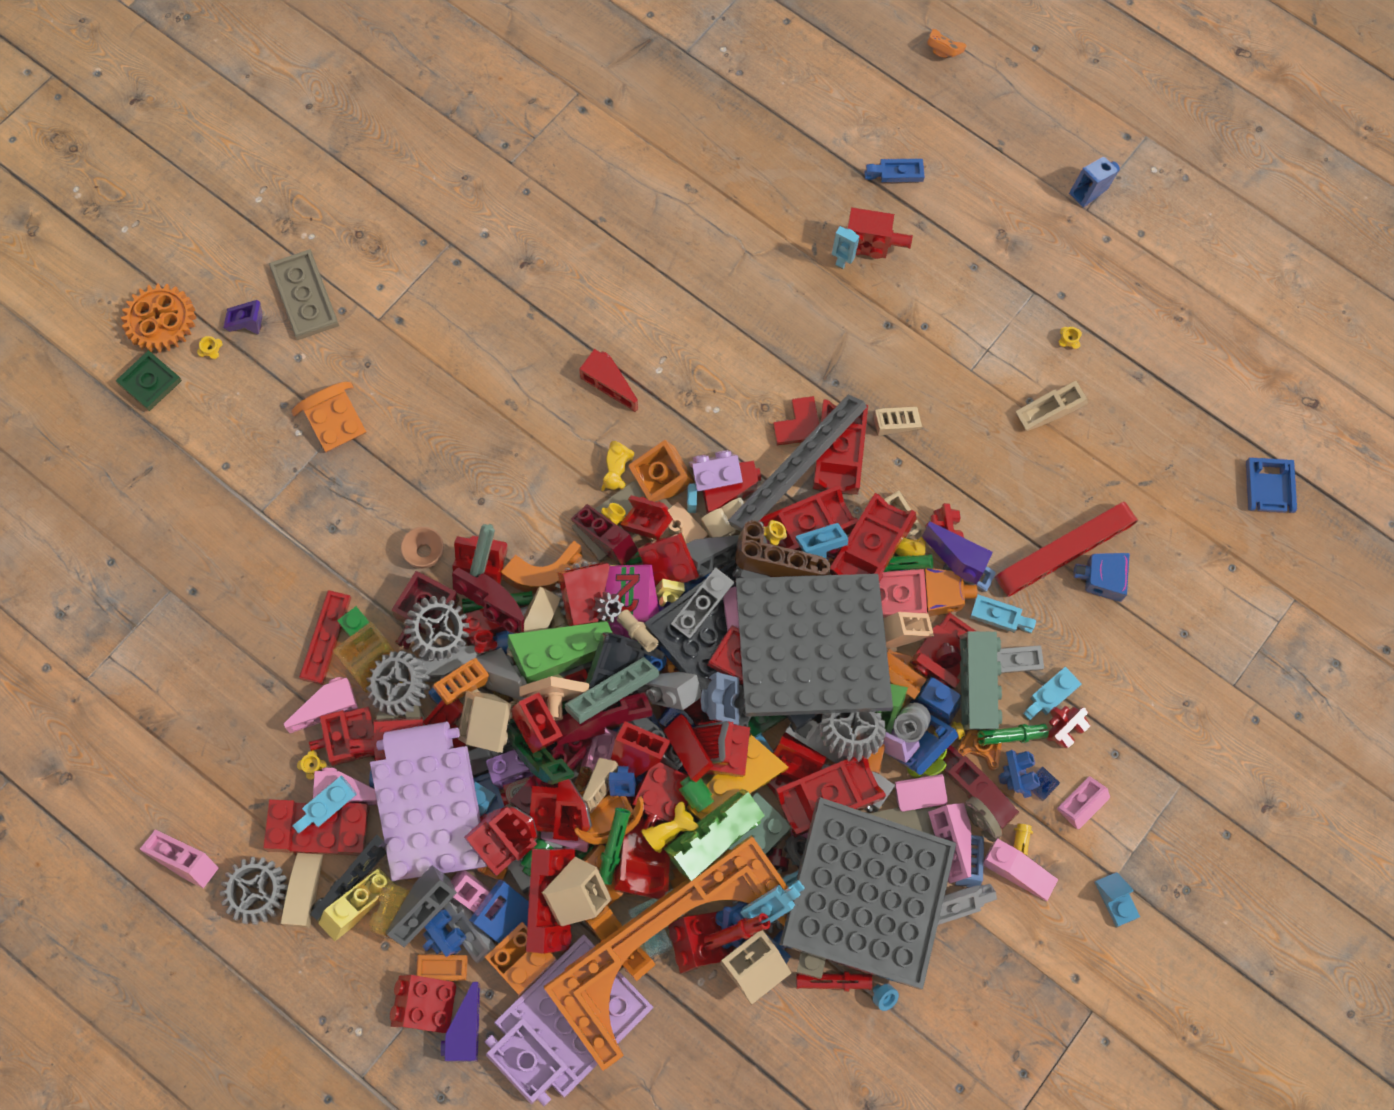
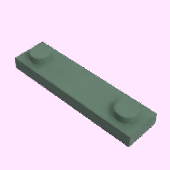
M643 657L565 704V709L581 724L657 678L659 670Z

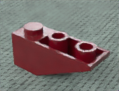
M586 504L571 518V521L618 564L624 565L638 552V548L628 532L590 505Z

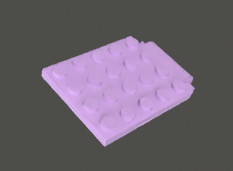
M448 722L388 731L384 733L383 740H379L376 743L378 750H385L386 759L372 761L370 766L384 841L387 844L386 852L392 881L421 877L432 865L442 873L487 867L464 838L481 822L468 748L467 746L453 748L452 738H458L460 732L458 728L450 729Z
M585 935L575 942L494 1022L505 1036L499 1042L493 1035L485 1041L491 1049L487 1052L486 1056L531 1105L537 1100L543 1106L547 1105L551 1098L545 1092L551 1086L565 1098L598 1065L544 989V985L565 971L564 968L595 947ZM618 971L611 989L609 1016L613 1034L619 1044L654 1007Z

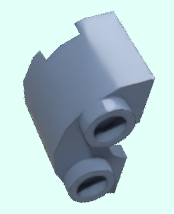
M716 672L709 677L712 681L709 683L707 690H702V711L708 714L710 720L718 722L730 721L734 725H739V708H736L734 705V701L739 697L740 693L739 678Z

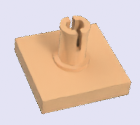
M679 502L668 510L673 520L660 538H667L682 532L686 544L695 539L708 538V533ZM647 537L651 542L655 541V539Z
M550 676L521 686L520 697L528 698L539 692L543 700L547 701V707L554 720H562V702L578 697L588 691L589 683Z

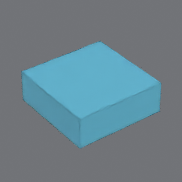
M689 484L687 512L696 513V484Z

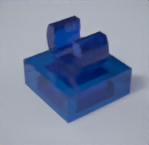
M1042 766L1036 772L1040 786L1031 791L1044 801L1060 782Z

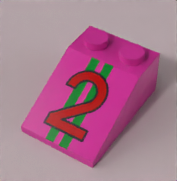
M652 565L609 566L605 592L610 593V595H619L618 601L624 604L621 612L629 610L639 622L643 623L659 613ZM618 616L614 617V622L607 621L612 633L631 638L628 635V631L617 621Z

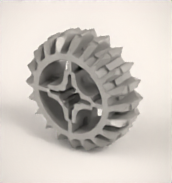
M435 596L430 598V603L426 598L422 599V606L418 603L413 606L416 612L409 611L407 613L413 620L407 619L404 621L405 625L411 626V628L404 630V634H411L412 636L406 642L411 643L414 641L416 645L411 650L414 652L420 648L419 657L421 658L427 652L429 661L433 660L435 654L437 661L443 660V654L447 659L451 658V651L457 654L460 652L458 646L463 647L466 644L461 637L467 638L469 636V633L462 631L469 627V623H462L461 621L467 618V615L459 616L458 612L461 611V606L453 609L454 601L451 600L446 605L445 597H441L439 603ZM429 610L442 611L437 619L422 616ZM449 617L454 624V634H452L453 631L447 626ZM419 623L426 630L425 642L419 634ZM439 623L441 632L433 636V629L435 628H432V626ZM437 638L451 641L446 647L436 648L431 646Z
M394 651L390 652V656L382 655V662L375 661L377 667L376 669H370L373 675L366 678L368 682H371V685L366 689L371 692L368 698L374 701L373 705L376 708H379L385 714L389 713L392 716L399 714L402 716L406 715V711L414 712V705L421 706L420 698H427L423 693L424 689L430 688L425 682L431 679L425 674L428 669L423 666L421 659L412 653L405 651L397 653Z
M850 712L825 713L822 715V721H820L819 725L820 738L824 739V746H830V753L838 752V758L843 755L847 756L849 762L852 757H855L859 762L863 756L868 760L871 754L875 755L883 745L886 729H884L885 721L881 720V713Z
M251 857L250 864L245 859H242V867L239 868L234 864L232 866L235 871L233 875L230 872L225 874L229 881L221 882V885L227 888V890L220 891V896L227 897L221 904L229 906L226 913L229 915L234 913L233 919L236 921L242 918L243 924L247 925L251 919L252 924L258 925L259 917L266 923L268 922L267 914L276 917L277 914L274 909L276 907L281 910L284 908L279 901L286 899V895L282 894V892L287 891L288 886L282 883L287 880V877L285 875L279 876L283 870L280 867L275 868V862L273 861L267 863L264 857H261L259 862H257L255 857ZM261 872L260 875H256L250 881L243 879L250 873ZM269 876L273 882L272 896L266 893ZM246 885H248L251 888H257L259 890L258 892L263 894V896L251 893L250 889H248ZM237 886H240L243 890L240 905L236 899ZM257 901L266 902L259 909L247 910L249 906L252 907Z

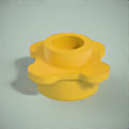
M1075 327L1061 328L1059 345L1061 347L1069 346L1073 349H1078L1082 332Z
M205 336L199 342L197 354L200 357L208 356L211 359H217L219 357V348L222 347L223 343L220 339Z
M610 503L608 508L601 509V513L616 525L625 518L626 512L619 504Z
M771 520L769 525L764 527V536L770 541L771 545L777 546L781 539L784 540L787 537L784 525L778 521Z
M309 751L297 763V768L303 770L309 780L314 779L315 771H321L322 768L327 766L324 760H320L317 757L318 754L315 751Z

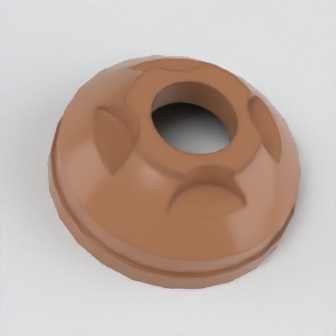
M416 527L410 530L401 542V552L404 559L416 568L424 569L434 566L443 555V540L437 531L429 527ZM422 546H428L431 549V553L427 557H420L417 554L418 549Z

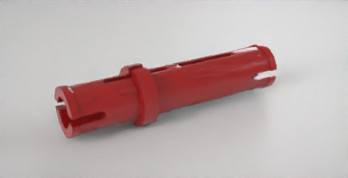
M761 913L751 919H741L738 921V924L706 935L704 937V944L713 941L712 944L706 946L708 950L712 951L741 938L749 939L755 933L770 928V920L761 923L762 920L769 917L765 913Z
M844 971V974L823 973L822 978L818 979L796 973V989H844V992H849L850 989L872 990V974H849V971ZM810 980H832V982H810ZM837 980H845V981H850V980H851V981H858V982H857V983H848V982H836V981H837Z

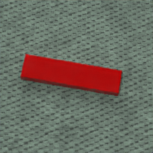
M327 591L299 676L300 680L320 685L324 684L342 629L337 620L347 613L351 601L350 595Z

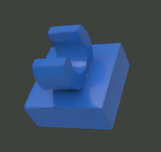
M618 766V773H609L610 796L635 797L634 773H628V766Z

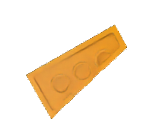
M751 735L749 737L745 776L715 775L706 785L713 794L711 797L714 802L699 813L695 808L692 809L690 805L687 806V810L698 820H701L739 790L744 789L751 794L780 773L786 771L788 766Z

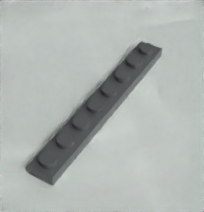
M847 395L728 520L730 525L742 531L746 522L751 520L759 522L867 408L865 402Z

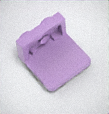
M725 450L715 452L716 457L709 458L708 455L693 457V461L689 462V467L693 469L696 490L702 491L742 483L738 455L731 454V451Z

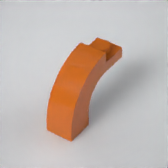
M573 541L556 562L544 567L530 565L515 554L501 571L502 579L514 588L524 592L532 591V593H536L539 586L550 592L559 589L555 587L556 583H559L557 572L565 571L566 568L573 569L571 566L574 563L580 562L582 558L581 545Z
M607 905L595 918L584 920L600 941H603L622 927ZM639 946L625 960L622 967L637 982L656 964Z

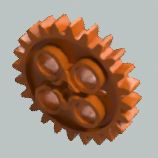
M157 283L155 289L148 285V291L146 292L140 288L139 296L132 294L133 302L126 301L129 308L122 309L126 315L121 317L124 323L122 328L126 332V336L128 339H131L133 345L138 344L141 350L147 346V349L152 352L154 347H156L157 351L161 353L162 347H166L170 351V345L172 344L178 348L177 341L186 342L184 335H192L189 328L195 327L192 320L197 319L194 313L196 310L192 301L186 296L184 291L179 292L176 286L171 290L170 286L166 284L162 289L160 284ZM149 310L147 313L142 314L143 311ZM176 322L175 325L169 326L171 323Z

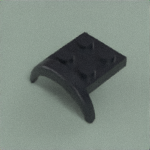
M602 632L585 683H589V689L640 660L644 654L658 659H663L665 654L656 648L651 652H647L636 640L611 632Z

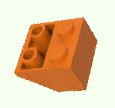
M523 922L485 956L486 960L520 997L557 961L551 953L526 952L527 927Z

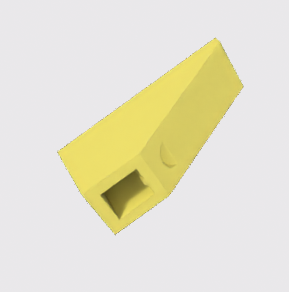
M378 868L323 911L318 924L334 941L338 940L395 887V884Z

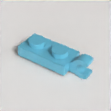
M841 226L835 234L832 255L837 257L835 265L844 269L845 263L851 264L855 258L859 235L853 230L845 229Z
M979 594L970 616L971 619L1015 633L1017 627L1024 632L1032 633L1036 624V620L1021 616L1023 609Z
M1064 667L1030 697L1034 703L1023 714L1029 721L1040 711L1048 715L1053 707H1057L1079 688L1082 683Z
M341 775L302 808L306 815L296 822L293 827L298 833L303 831L312 822L319 827L356 796V791Z
M799 880L791 884L786 890H783L778 885L745 906L740 913L744 918L748 919L765 913L769 918L762 920L761 923L769 920L771 923L793 909L795 906L793 900L801 895L799 892L804 890L805 887Z

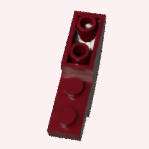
M459 567L452 572L453 590L471 599L477 605L483 606V616L489 621L504 627L508 632L514 634L524 633V616L509 592L499 583L484 573L476 578Z
M645 692L624 697L581 724L569 713L565 714L562 720L555 721L563 735L556 741L557 745L605 734V727L652 716V708Z
M587 738L557 745L550 754L555 760L562 758L569 768L574 771L593 744V741ZM533 775L510 800V805L517 807L530 816L532 786L557 788L558 783L548 784Z
M952 745L947 748V753L943 759L946 767L942 772L966 793L968 799L976 797L983 802L997 820L1000 828L1003 829L1019 814V811L966 755L962 756Z

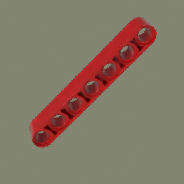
M1124 501L1009 566L994 578L1005 595L1010 597L1129 529L1138 522V519Z

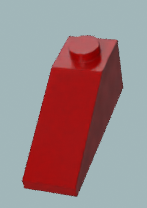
M594 349L579 369L580 379L636 412L638 410V399L612 357L604 351L599 352Z

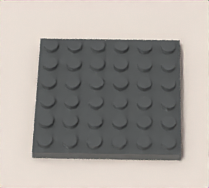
M878 574L736 578L745 717L892 711L893 703Z
M821 797L817 798L796 881L799 880L805 889L799 892L801 895L793 900L795 906L787 914L780 945L922 990L956 843Z

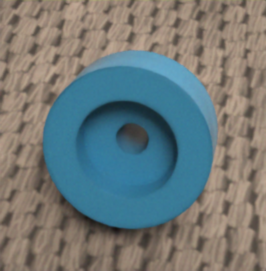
M878 984L873 988V1003L880 1010L887 1011L896 1004L899 993L892 985L884 984L881 986Z

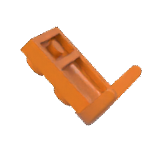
M340 382L324 388L300 401L291 411L294 417L304 411L325 453L366 433L345 390L354 388L352 382Z
M585 790L580 792V795L582 797L584 795ZM609 790L594 811L589 813L592 823L590 830L585 832L575 828L574 831L580 839L594 845L606 844L615 808H624L631 812L625 831L626 835L635 828L642 817L644 809L643 798L641 796L638 797L636 806L632 809L626 796H610Z

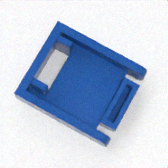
M1249 457L1246 461L1248 510L1254 511L1257 504L1258 511L1286 513L1288 506L1289 513H1295L1297 511L1294 460ZM1263 467L1280 468V474L1260 473Z
M930 715L929 726L932 725L937 728L935 732L938 737L925 731L919 740L920 747L906 763L892 756V758L919 775L923 774L958 738L954 728Z
M499 879L469 921L499 944L521 922L528 927L529 901L507 883ZM499 896L504 898V902L491 919L487 918L485 914Z

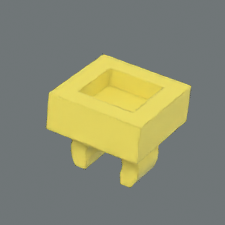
M662 579L655 588L660 606H664L667 601L673 603L685 591L684 583Z

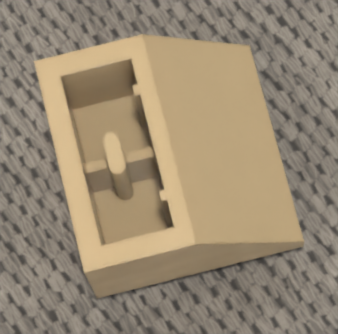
M466 691L458 740L466 745L502 753L503 746L506 745L508 739L506 730L508 721L512 717L510 711L511 704L494 694Z
M574 857L542 892L557 924L560 926L595 918L611 901V897L597 867L577 857Z
M763 930L753 935V937L730 953L720 963L751 1005L791 974L778 949Z

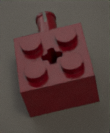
M415 571L391 611L395 619L404 623L407 619L413 620L407 613L409 611L416 612L413 606L416 603L422 606L421 600L424 598L430 603V598L435 596L439 603L440 598L445 597L446 605L449 601L453 600V609H455L460 600L456 591ZM429 610L422 616L437 619L442 611ZM419 623V633L422 632L427 635L426 630ZM439 623L432 626V628H435L433 629V636L441 632ZM407 625L395 641L400 647L404 646L403 648L406 650L411 645L406 640L412 637L411 634H404L405 629L411 628V626Z

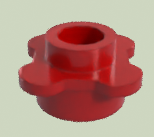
M480 630L471 637L470 640L475 645L474 650L476 653H483L497 648V642L493 640V633L488 630Z

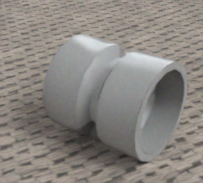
M909 703L904 706L894 722V731L897 737L908 743L920 740L931 720L927 708L919 703Z

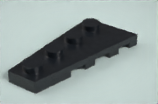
M377 834L341 878L333 883L325 897L320 898L313 905V911L310 915L318 922L327 907L360 883L387 854V844Z

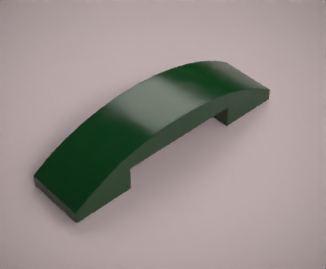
M511 719L508 721L506 730L508 739L522 762L536 777L548 784H555L574 777V772L563 759L555 760L546 748L532 753L515 720Z

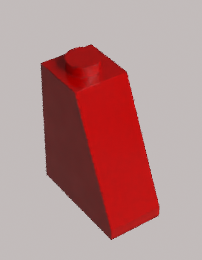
M754 460L739 463L742 483L702 490L707 514L722 508L737 498L741 497L744 499L757 490L758 482L761 481L760 468L755 467Z
M600 562L557 572L568 626L598 622L597 617L599 613L592 610V608L595 607V598L603 597L602 594L605 591L610 568L609 563Z
M625 721L615 739L610 760L616 761L618 766H628V773H634L636 778L661 762L670 744V740Z

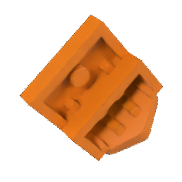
M889 648L887 657L890 684L908 687L904 699L905 703L910 696L915 699L922 685L927 680V676L920 674L914 669L915 666L910 663L913 656L894 652Z

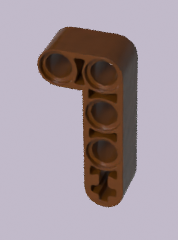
M753 520L745 523L738 537L735 557L736 564L741 569L772 577L824 576L828 574L830 563L826 558L763 543L764 527L762 524Z

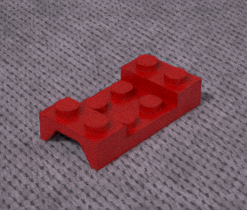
M827 399L823 400L820 423L837 407ZM867 404V408L816 460L813 489L825 491L839 485L842 493L858 495L868 414Z
M837 485L763 516L759 521L763 523L764 527H767L771 520L782 523L786 529L787 537L784 540L781 539L777 546L801 551L802 549L796 541L797 535L835 523H839L844 533L848 535L852 532L858 519L851 515L844 502L841 488Z
M874 493L850 533L848 545L841 548L830 567L831 575L878 574L880 583L883 578V571L893 554L916 522V512L913 510L902 511L888 504L879 494Z
M863 756L859 762L855 757H852L849 762L848 759H845L775 790L777 800L795 838L809 832L817 798L821 797L857 810L880 802L886 797L885 792L878 786L868 760Z
M626 796L629 803L633 797ZM643 812L639 823L624 836L619 854L621 858L620 863L616 866L614 890L660 899L668 892L670 858L663 848L660 853L656 852L644 837L642 828L648 815ZM657 820L654 827L664 824L665 822Z
M269 799L263 847L267 852L359 856L365 849L366 822L370 813L368 804L346 803L319 827L312 822L303 831L298 833L293 825L306 815L302 808L308 803H297L294 800Z
M574 848L532 849L526 952L545 954L569 949L572 940L571 924L565 926L557 924L542 892L575 857Z

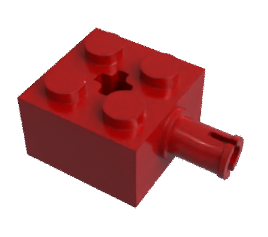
M851 207L847 229H851L859 235L856 255L886 259L888 248H891V245L911 249L913 235L894 233L892 229L895 214Z
M423 717L374 719V736L372 738L349 739L350 746H360L350 747V755L372 753V755H375V761L386 759L385 750H378L376 745L377 741L383 740L384 733L423 726Z

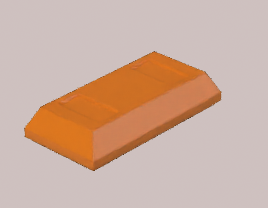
M417 955L416 976L445 981H466L468 955H449L448 957L445 955Z

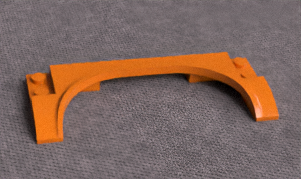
M751 835L733 849H728L692 881L687 879L568 965L564 968V972L544 985V989L604 1071L624 1056L611 1027L609 1001L615 977L632 952L681 915L699 905L718 900H737L751 903L778 885L783 890H786L788 886ZM788 912L777 919L783 926L785 925Z

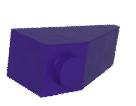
M930 521L922 535V538L956 575L962 577L965 581L977 585L991 558L992 551Z
M472 982L446 1033L445 1041H441V1056H445L446 1062H478L479 982Z

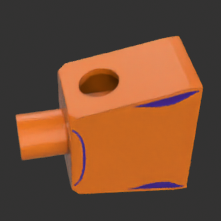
M934 568L924 569L927 614H929V617L961 611L965 605V599L977 598V586L964 585L963 578L956 575L953 571Z

